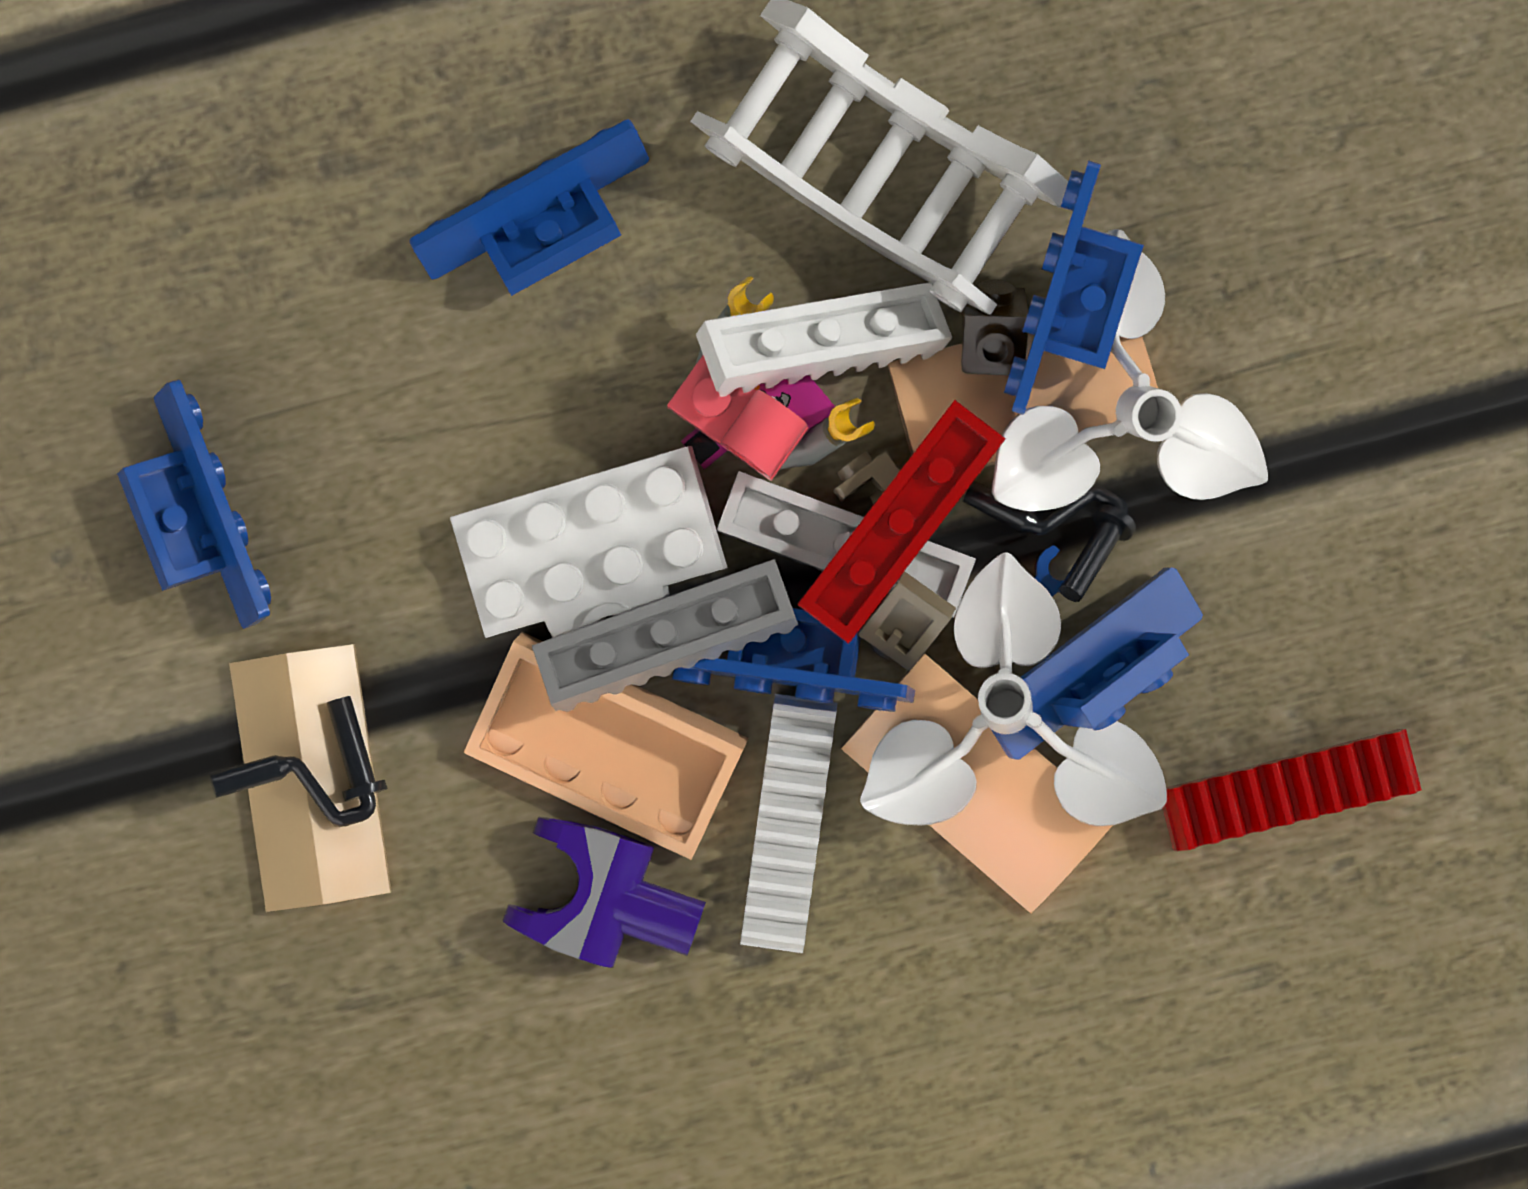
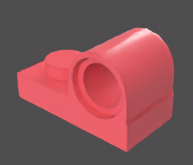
M704 356L700 358L667 405L671 411L770 481L774 479L809 428L807 423L798 415L761 390L756 391L752 389L750 392L743 393L740 387L727 396L720 397L719 392H716Z

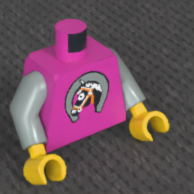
M751 276L746 277L730 291L728 306L725 307L717 319L766 311L772 306L774 296L770 292L758 305L752 304L747 299L745 290L754 278ZM700 348V352H699V355H698L696 364L698 363V361L700 360V358L703 356V353H702L701 348ZM809 375L804 376L795 384H789L787 379H783L772 388L766 389L764 383L754 388L756 391L761 390L782 403L807 423V427H809L781 469L814 465L843 446L846 441H852L869 434L875 426L874 421L864 424L859 428L853 426L849 419V412L853 406L862 402L861 399L855 398L835 407L814 380H811ZM697 428L681 440L685 447L692 446L696 461L704 470L728 451Z

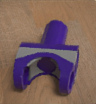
M538 817L533 833L557 843L556 848L569 855L576 864L579 875L578 889L570 902L555 909L538 908L537 911L508 904L502 920L506 925L554 951L608 968L614 967L624 935L688 956L706 902L643 881L654 850L653 846L601 827L548 817Z

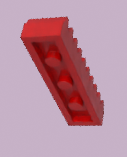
M954 400L797 605L849 644L1006 438L958 401Z
M1396 729L1166 787L1167 801L1163 807V812L1173 850L1178 852L1195 849L1202 845L1219 843L1230 838L1243 837L1253 832L1267 831L1277 826L1291 825L1301 820L1315 819L1325 814L1343 812L1349 808L1367 806L1373 802L1391 800L1397 796L1415 794L1422 789L1406 729Z

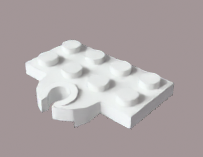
M692 446L450 517L485 638L543 621L554 638L602 621L607 616H616L669 597L668 585L727 568Z

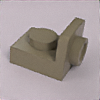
M865 451L836 473L843 483L835 488L833 493L840 502H843L871 481L877 491L869 497L873 504H875L900 470L886 451L874 460Z
M904 571L864 623L858 635L866 640L879 656L889 661H895L910 671L951 620L956 607Z

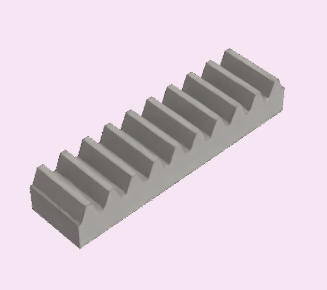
M773 559L532 645L552 707L555 711L568 712L574 710L578 703L598 701L603 694L622 693L625 686L631 684L644 685L653 676L666 677L671 675L672 671L676 668L689 669L694 667L698 660L704 658L709 660L717 659L726 650L737 652L742 650L749 642L762 643L767 641L771 634L790 633L798 623L776 561Z

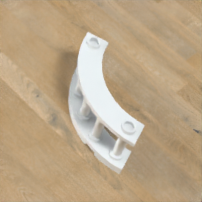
M770 0L760 16L779 31L774 39L778 46L727 124L697 111L690 122L710 137L705 147L734 167L742 160L779 188L856 239L918 277L931 282L933 286L929 292L949 307L962 312L966 304H969L991 315L997 304L972 283L1025 204L1031 206L1036 198H1039L1061 208L1068 180L1038 154L1022 148L979 125L972 133L946 117L949 110L945 105L928 96L904 79L899 78L896 84H894L870 66L864 64L869 55L832 28L808 7L789 0ZM811 56L833 72L829 79L832 88L782 164H780L747 138L799 59L806 61ZM865 95L892 113L888 120L892 127L842 203L838 204L808 184L802 177L853 100L860 102ZM923 135H926L951 151L947 157L951 164L901 240L898 241L866 222L862 217L913 140L920 142ZM985 170L1002 180L1000 186L1004 189L952 269L922 255L923 250L972 176L979 178Z

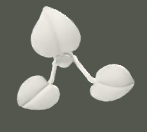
M1114 229L1106 232L1107 234L1130 240L1122 230ZM1141 252L1111 348L1113 355L1133 380V386L1125 390L1118 399L1116 405L1117 420L1110 424L1088 427L1078 433L1077 424L1071 414L1058 407L1038 405L1026 409L1024 415H1016L1004 429L1002 436L1006 439L996 453L992 493L996 501L1006 506L1026 511L1056 509L1077 501L1090 490L1100 473L1099 459L1095 452L1085 443L1094 438L1112 435L1121 437L1126 433L1149 441H1162L1157 451L1159 472L1171 490L1181 496L1199 500L1212 499L1242 488L1267 482V466L1260 442L1247 419L1235 405L1220 396L1207 393L1190 395L1180 404L1177 398L1170 392L1150 386L1149 376L1141 372L1121 345L1119 336L1128 339L1142 337L1152 330L1163 313L1165 305L1163 281L1153 262L1144 253Z
M1005 552L993 559L974 578L959 604L954 622L955 641L959 652L967 663L977 668H987L1000 664L998 674L989 677L979 690L978 704L981 715L973 720L972 727L962 742L955 748L949 732L941 725L932 721L910 720L892 728L879 742L872 756L860 802L868 812L893 823L931 825L948 820L967 806L976 791V776L971 767L960 758L970 752L985 729L990 728L1000 734H1013L1022 730L1026 725L1033 728L1054 750L1067 758L1058 766L1055 772V792L1062 807L1070 816L1080 822L1094 826H1110L1129 821L1162 809L1167 801L1165 779L1158 760L1146 742L1128 726L1116 721L1101 730L1079 727L1074 738L1073 747L1063 742L1041 720L1038 714L1033 712L1029 687L1024 680L1012 674V663L1020 666H1032L1044 660L1058 642L1061 632V619L1056 602L1048 590L1031 576L1011 554Z

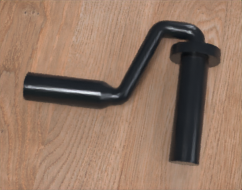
M976 480L969 486L963 499L964 503L1018 532L1035 535L1050 533L1092 501L1102 504L1093 515V521L1097 527L1059 587L1060 593L1073 602H1080L1118 540H1129L1136 530L1135 522L1128 515V506L1125 500L1100 486H1092L1077 501L1060 507L1044 520H1039L1033 511L1015 509L996 501L992 489Z
M351 696L329 701L327 706L351 789L342 792L345 801L359 798L360 806L339 811L305 763L294 756L283 757L273 755L209 773L215 797L218 798L282 780L288 773L294 772L326 818L338 827L349 826L369 819L376 808L374 794L388 788L385 780L375 781Z

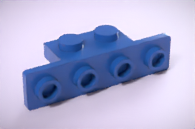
M624 120L611 128L599 131L588 141L559 157L543 162L535 170L508 185L488 192L479 201L448 218L432 223L426 230L413 236L409 243L431 279H438L487 252L512 296L621 236L613 217L597 190L645 165L649 161V156L631 120Z
M1088 160L1085 173L1075 170L1071 171L1061 208L1073 211L1065 236L1052 233L1041 270L1054 274L1046 298L1033 295L1022 332L1034 335V339L1027 360L1014 357L1004 390L1005 394L1015 396L1012 412L1024 415L1043 351L1099 368H1106L1144 245L1082 226L1101 164Z
M180 380L166 383L154 396V402L174 452L124 467L117 475L162 591L220 572L241 627L245 629L254 626L270 615L268 607L271 603L269 585L263 573L259 569H253L245 548L248 545V533L245 523L237 511H231L223 491L226 485L223 466L214 452H208L200 432L203 428V417L197 400L192 394L185 393Z
M1171 567L1163 568L1020 677L1029 687L1033 712L1038 714L1041 720L1054 733L1064 725L1093 730H1101L1112 725L1125 714V704L1140 693L1152 692L1166 684L1173 676L1171 669L1189 656L1179 637L1202 619L1203 613L1177 569ZM1027 725L1022 730L1013 734H1000L991 729L1010 759H1021L1044 741L1033 728Z
M792 608L798 625L790 633H774L765 642L758 643L752 641L737 652L729 650L727 660L719 658L709 660L704 658L698 660L692 668H676L673 671L672 680L707 686L710 685L711 675L735 678L734 689L761 694H771L773 683L797 687L796 698L825 703H833L834 692L859 695L857 706L888 712L896 711L897 701L913 703L915 690L908 685L855 678L861 637L858 635L859 631L848 644L804 609Z

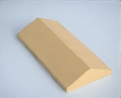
M355 644L229 663L244 764L273 755L297 757L305 763L339 811L360 806L359 798L345 801L342 792L351 789L327 706L329 701L351 696L374 774ZM294 772L288 773L282 780L248 789L266 912L325 905L392 892L377 793L374 794L376 808L369 819L349 826L338 827L326 818Z

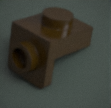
M1001 280L982 281L975 287L994 301L997 306L991 315L969 304H966L962 310V371L966 374L1009 375L1015 356L1026 359L1028 333L1022 332L1028 315L1025 288L1014 287L1011 283Z

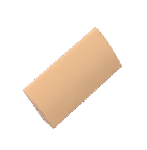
M1029 333L1027 338L1026 360L1028 358L1030 348L1034 339V335ZM1119 336L1123 348L1141 372L1149 376L1150 386L1158 388L1143 337L1128 339ZM962 343L945 347L925 360H922L921 354H919L907 363L901 364L899 360L890 362L887 366L911 456L954 400L958 401L1002 435L1009 422L1019 414L1012 412L1015 396L1004 393L1009 375L964 373L961 367ZM1043 351L1026 409L1038 405L1061 408L1070 413L1074 418L1079 433L1088 427L1115 422L1117 420L1116 405L1118 399L1125 390L1133 386V380L1112 352H1110L1106 368L1103 369ZM997 451L985 467L995 464Z
M521 632L510 647L463 753L692 860L749 738L633 684L625 686L622 693L603 694L596 702L578 703L574 710L568 712L555 711L550 703L532 645L543 641Z
M923 654L913 668L907 671L897 683L908 685L915 690L914 702L897 701L895 712L874 710L841 749L869 773L872 756L882 738L895 726L910 720H927L941 725L949 732L955 748L962 742L972 727L973 720L981 715L978 699L930 657ZM987 728L982 732L970 752L960 758L971 767L976 776L977 785L973 797L967 806L954 817L929 826L1028 912L1032 913L1076 868L1113 825H1089L1070 816L1062 807L1055 792L1054 775L1057 767L1035 748L1019 760L1008 758L991 729Z

